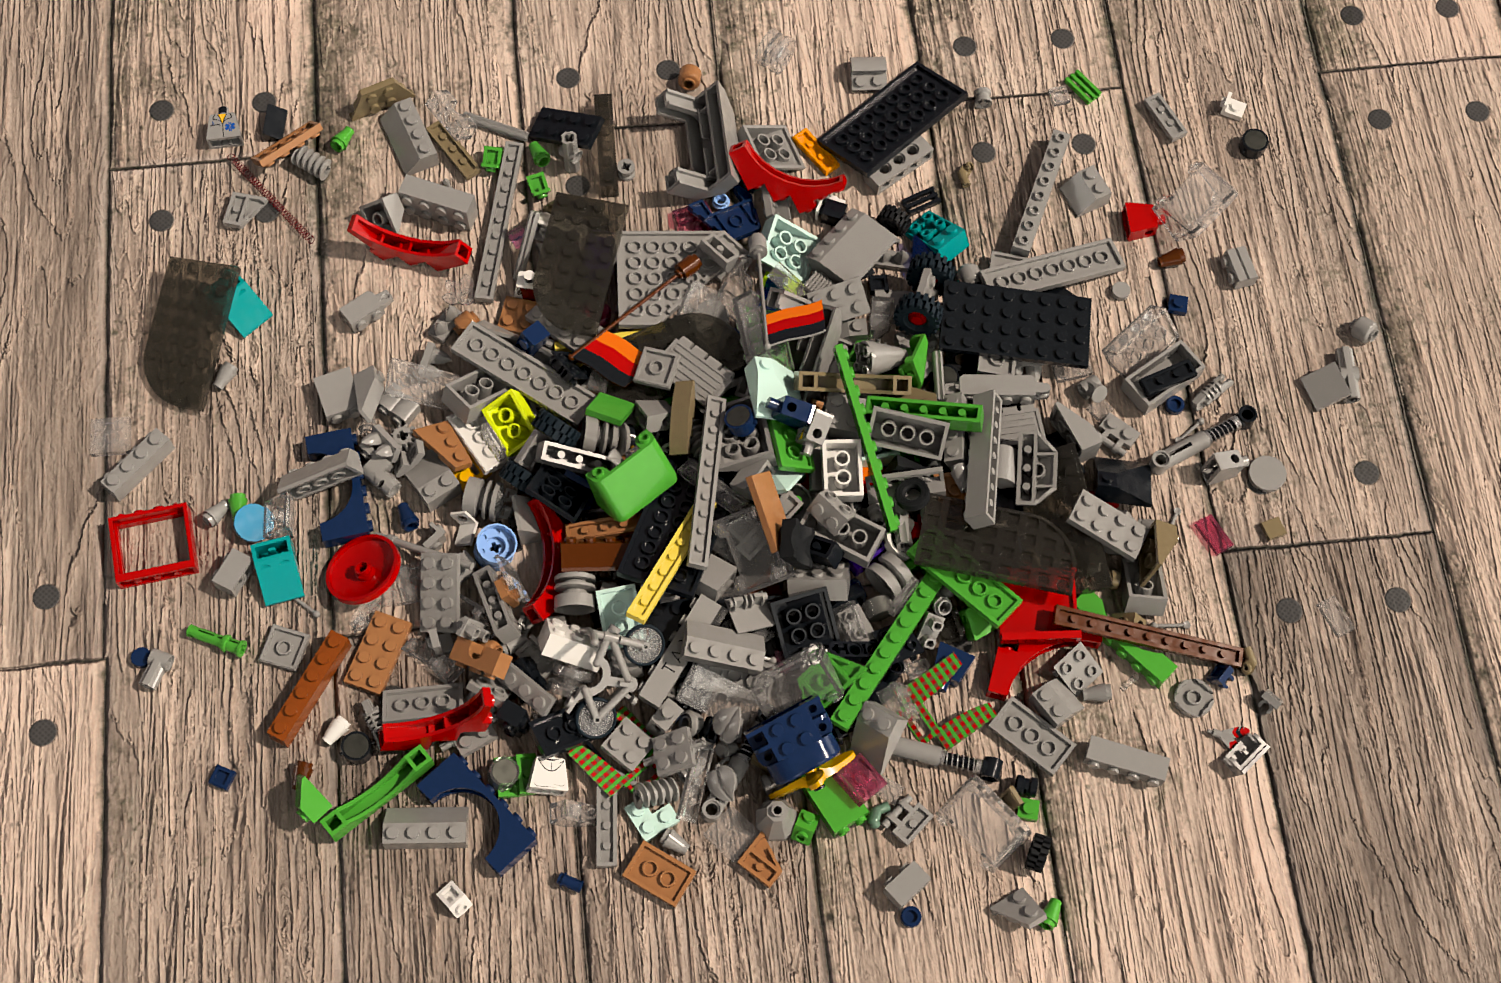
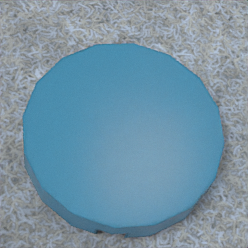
M248 504L237 511L233 520V527L235 533L244 541L256 543L264 540L271 533L273 518L266 507L259 504Z

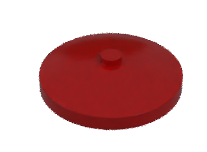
M369 534L357 537L343 545L332 557L326 571L327 588L338 601L344 604L359 605L370 602L381 596L394 583L401 566L400 553L393 542L382 535Z

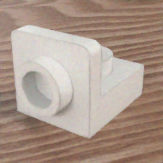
M1229 92L1227 97L1223 96L1220 114L1240 121L1247 104L1232 99V92Z
M452 880L436 894L456 918H459L472 906L471 901Z

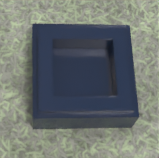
M217 764L208 784L228 792L237 773Z

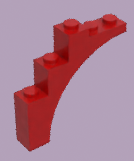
M747 139L732 145L729 150V155L748 190L758 189L765 184L774 202L786 200L791 196L799 213L811 212L815 209L817 200H822L833 192L839 193L846 187L847 179L844 174L816 180L802 179L783 173L765 162L754 151Z
M358 214L352 215L347 232L371 247L370 252L382 260L398 257L410 266L425 262L437 271L468 264L472 248L460 239L432 241L412 238L381 228Z
M536 498L531 499L527 504L534 514L540 529L543 543V567L537 589L522 608L532 625L544 621L554 612V597L560 594L554 590L556 585L554 577L559 573H564L561 572L560 540H564L566 537L565 524L563 525L560 517L554 510Z
M1082 632L1080 641L1085 647L1098 649L1103 637ZM1079 642L1018 644L1016 651L1008 646H998L986 697L1005 701L1017 674L1028 663L1051 650L1074 647Z
M482 687L469 701L447 712L414 721L382 724L378 732L380 751L413 750L419 744L425 750H428L434 741H457L463 732H485L492 723V713L489 711L494 707L495 703L490 687Z

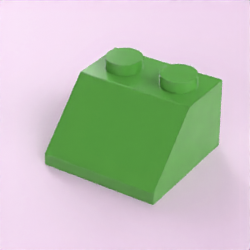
M297 775L295 806L299 810L296 813L306 823L308 821L315 823L333 806L304 775Z

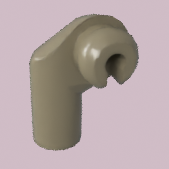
M972 162L963 164L957 173L963 188L971 185L968 176L974 169Z
M1251 646L1244 648L1243 651L1245 660L1242 664L1241 672L1245 675L1252 674L1257 665V660Z

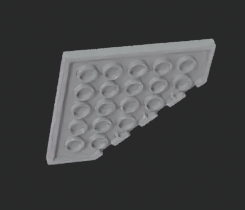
M616 231L618 318L674 276V266L687 255L696 254L702 262L700 270L687 280L677 277L620 321L619 329H656L715 277L722 268L704 253L699 245L703 238L712 233L717 235L722 231Z

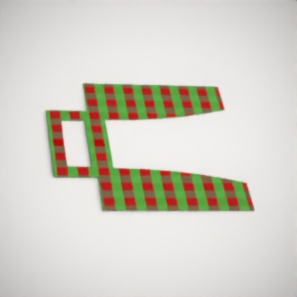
M954 652L904 687L914 703L900 712V715L908 720L907 725L918 741L927 743L937 736L947 751L997 716L990 703H986L958 715L939 727L926 709L923 702L942 688L962 666ZM914 709L918 711L931 730V733L924 738L908 716Z
M624 705L616 711V722L618 725L627 717L651 738H654ZM582 745L571 749L567 753L609 797L623 786L633 794L634 787L630 782L647 768L643 765L642 760L631 774L628 772L622 777L606 761ZM653 748L644 759L653 756ZM651 765L656 770V765ZM655 773L647 781L650 782L651 780H658L660 777H658L657 773Z

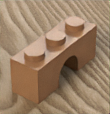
M457 636L449 655L450 659L456 661V666L464 669L470 666L469 671L480 675L482 671L485 672L484 677L494 681L496 677L504 680L513 659L512 656L487 646L481 656L484 648L483 645Z

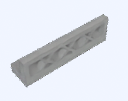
M942 466L882 474L883 478L886 477L888 482V489H886L888 496L892 497L894 503L897 502L895 490L898 484L912 477H918V479L923 480L928 485L930 498L946 496ZM934 474L940 475L938 477H930V475ZM871 476L865 477L869 506L879 503L874 486H870V483H873ZM912 489L906 493L905 497L908 500H914L919 497L920 492Z

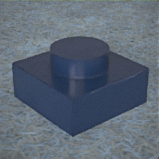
M1170 294L1167 313L1185 316L1187 313L1188 297Z

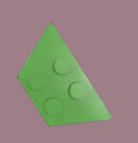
M825 652L797 679L803 693L802 698L804 699L815 693L820 697V701L824 709H826L868 668L830 652Z

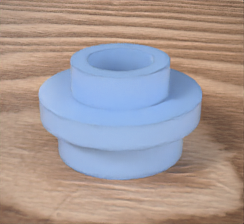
M726 194L717 195L712 198V205L715 209L722 210L729 207L730 199Z

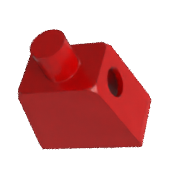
M1125 202L1122 209L1127 241L1154 236L1158 225H1166L1167 222L1166 214H1156L1153 204Z

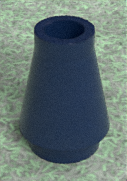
M400 503L397 509L401 528L406 532L414 531L419 526V519L408 503Z

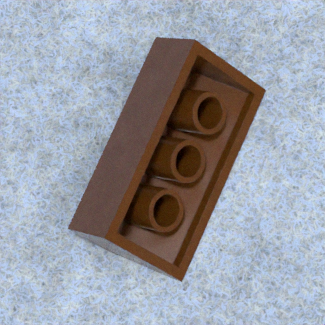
M587 536L584 539L577 540L576 537H565L564 540H560L561 572L617 571L632 536H624V539H616L615 536H605L604 539Z

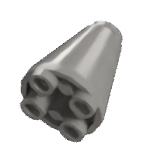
M864 340L856 343L854 346L856 353L854 370L859 374L879 375L899 368L900 365L905 363L904 360L908 357V352L900 347Z

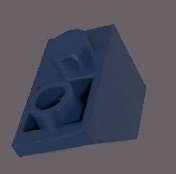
M537 320L521 332L515 347L533 357L547 342L550 333Z

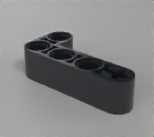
M833 641L827 647V652L865 666L879 645L877 641ZM903 661L891 665L882 680L888 684H894L905 669Z

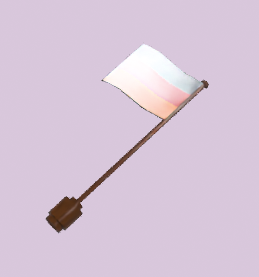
M696 254L687 255L674 266V276L573 354H568V359L571 361L575 359L591 367L617 386L625 388L633 381L642 352L625 339L609 332V330L677 277L687 280L699 271L702 266L700 258Z

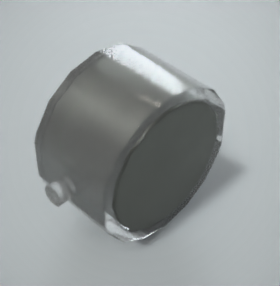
M888 595L873 597L862 604V609L869 623L884 620L894 614L892 600Z
M507 756L499 757L488 768L486 774L487 781L495 790L504 792L512 788L516 783L520 770L518 764L512 758Z

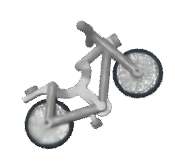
M612 623L607 631H598L591 627L580 628V634L588 635L593 646L599 644L598 639L602 640L593 661L594 667L601 666L602 668L601 680L593 687L581 685L574 697L570 695L564 703L566 707L565 712L570 714L576 703L582 698L584 699V702L580 704L575 713L576 728L584 737L600 739L610 734L617 721L615 706L624 697L632 705L637 703L638 698L631 692L637 689L638 681L630 675L618 644L623 645L624 654L631 663L639 666H648L655 663L664 652L665 640L661 631L653 625L639 624L628 631L626 636L620 635L621 629ZM609 644L623 678L611 676L610 666L604 658ZM606 686L618 687L608 699L592 697L602 692Z

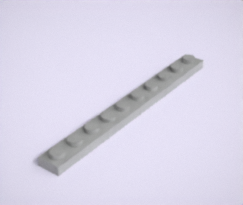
M505 142L474 296L475 301L493 303L524 143Z
M712 395L707 396L705 403L686 565L687 567L705 571L708 568L727 400Z

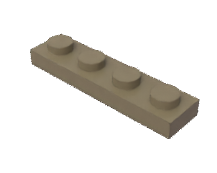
M441 119L426 128L428 135L466 181L482 172L480 166Z

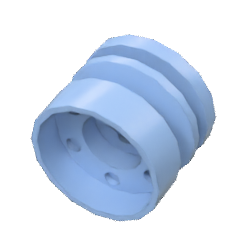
M495 523L487 525L479 532L473 551L479 566L483 568L490 565L495 571L503 570L509 566L516 553L518 544L512 529L506 525ZM493 547L495 550L498 549V552L495 553V551H491V548Z

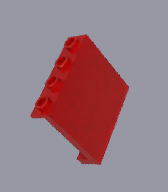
M1042 566L1039 569L1021 567L1019 570H1012L1011 567H1003L997 570L995 577L1023 599L1022 604L998 628L999 643L1079 642L1082 638L1081 630H1071L1052 625L1055 605L1058 604L1077 609L1074 575L1077 571L1076 568L1060 566L1059 569H1051L1050 566Z

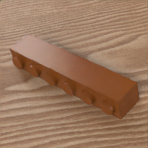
M330 630L266 733L272 740L289 748L352 647L347 637Z

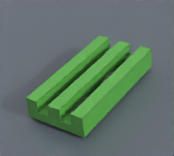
M1076 70L1074 74L1072 73L1070 77L1065 78L1064 82L1087 105L1101 96L1102 92L1079 70Z

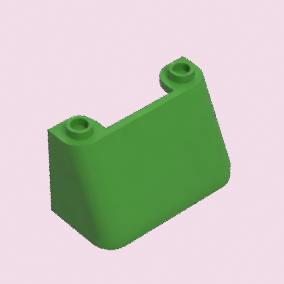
M926 334L913 335L909 341L910 348H902L908 352V357L905 358L904 364L900 365L899 368L879 375L912 376V387L921 389L924 382L928 350ZM854 347L849 355V360H847L849 367H853V370L856 361Z
M647 429L635 439V444L639 450L611 471L605 467H596L585 475L597 505L617 522H624L631 518L677 481L675 470L653 434Z

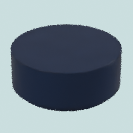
M1171 396L1165 403V410L1171 415H1179L1183 411L1185 403L1179 396Z
M145 647L135 649L131 654L132 663L138 668H146L150 651Z
M914 906L904 908L900 915L901 923L907 928L917 927L921 921V912Z

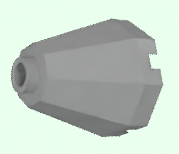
M767 799L756 810V830L759 833L762 831L767 841H785L792 834L797 821V811L785 799Z

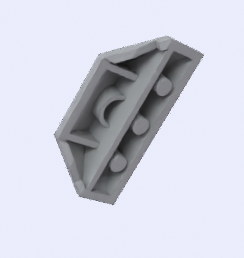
M1019 431L1016 506H1036L1057 490L1058 451L1039 431Z

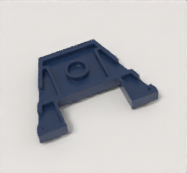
M739 184L734 186L732 191L740 202L717 212L711 213L702 199L688 204V211L713 231L725 230L736 241L751 236L753 233H758L761 230L758 214L752 202V194Z

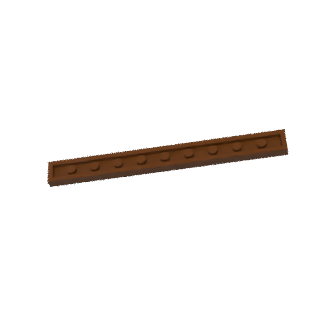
M1058 604L1054 606L1053 626L1081 630V632L1216 664L1230 665L1238 669L1242 667L1244 648Z

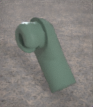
M887 801L870 809L867 818L870 828H879L881 825L879 821L881 815L891 810Z

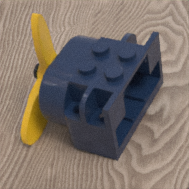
M815 693L743 731L757 760L761 765L767 767L775 784L783 785L802 776L786 787L768 795L770 799L780 798L802 788H809L811 791L814 790L816 792L825 787L824 781L826 778L838 772L856 756L853 750L838 755L841 749L832 733V722L820 701V697Z

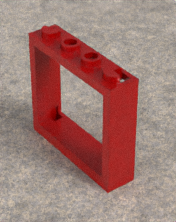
M176 502L165 507L156 506L145 511L136 510L131 514H118L116 517L108 518L115 581L120 589L199 573L191 509L186 502L180 504ZM184 516L190 560L125 573L119 529Z

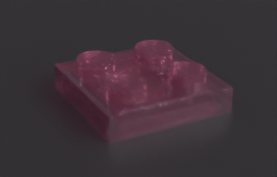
M861 753L832 776L859 807L888 784Z

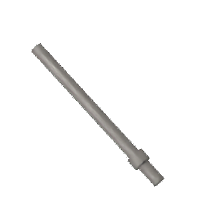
M375 533L387 537L397 547L419 554L442 553L398 539L397 536L392 534ZM460 559V567L473 570V562Z

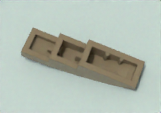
M694 380L675 382L670 417V456L690 455V437H693L692 419H695Z

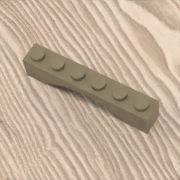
M794 371L793 390L845 393L840 373ZM855 374V378H853L854 384L858 385L860 393L911 395L912 376Z

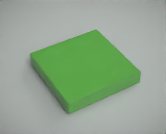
M600 392L586 408L585 415L621 426L635 409V403Z

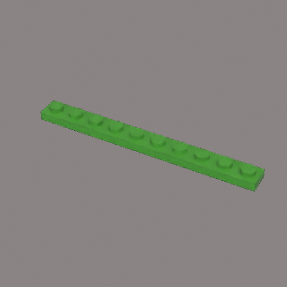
M838 344L833 348L835 360L859 439H861V446L888 534L894 533L898 530V526H900L897 514L894 515L892 510L894 502L892 497L888 496L886 490L888 489V482L881 473V470H883L882 462L876 457L877 446L875 441L871 440L869 434L872 433L870 423L866 422L864 417L866 415L865 406L863 403L860 404L859 387L853 381L855 374L853 367H849L847 361L849 360L848 350L843 348V344Z
M928 572L865 665L868 670L853 683L830 718L832 724L845 732L849 730L859 715L865 700L868 701L943 585Z

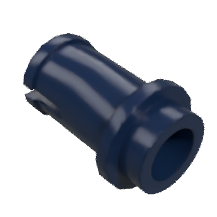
M561 872L556 884L560 888L563 886L579 894L584 881L567 875L568 872Z

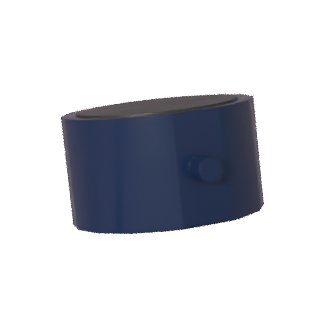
M738 404L731 407L724 417V422L730 433L735 437L748 436L756 428L757 420L747 405Z

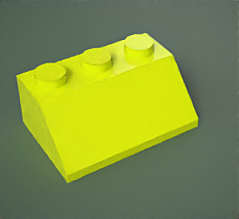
M509 389L481 410L507 457L510 458L518 455L536 428L531 425L535 416L523 395L519 391Z

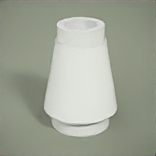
M338 714L336 718L333 717L322 739L329 745H332L349 730L348 728L351 724Z

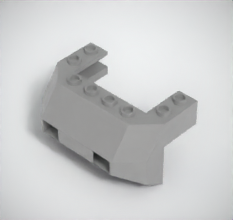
M716 80L696 97L668 88L655 98L656 114L685 123L691 171L677 167L673 170L674 177L665 176L667 193L697 201L725 194L736 186L742 178L729 155L730 147L739 143L735 115L726 91L720 82Z
M770 287L765 301L766 306L778 311L814 303L791 292ZM822 304L826 332L786 342L793 372L829 371L834 356L833 348L838 344L841 335L842 310L834 306ZM740 377L735 396L743 398L750 395L745 378ZM800 391L801 399L807 403H810L811 398L819 400L821 392Z

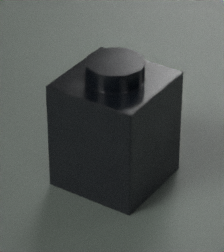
M827 199L825 205L820 207L821 223L835 226L847 213L848 204Z

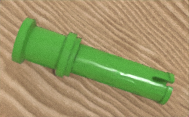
M192 624L189 625L186 631V636L217 646L222 652L234 653L239 658L244 655L247 648V641L233 639L228 634L224 636Z

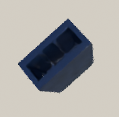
M787 395L779 399L769 397L765 405L766 408L773 410L771 415L773 419L796 430L811 423L816 407L813 404Z
M944 642L939 644L934 666L953 652L962 663V666L938 690L942 693H946L949 685L958 687L975 659V656Z

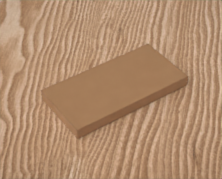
M767 471L746 477V482L770 551L775 553L779 551L781 544L780 528L782 527V519H786L771 472Z

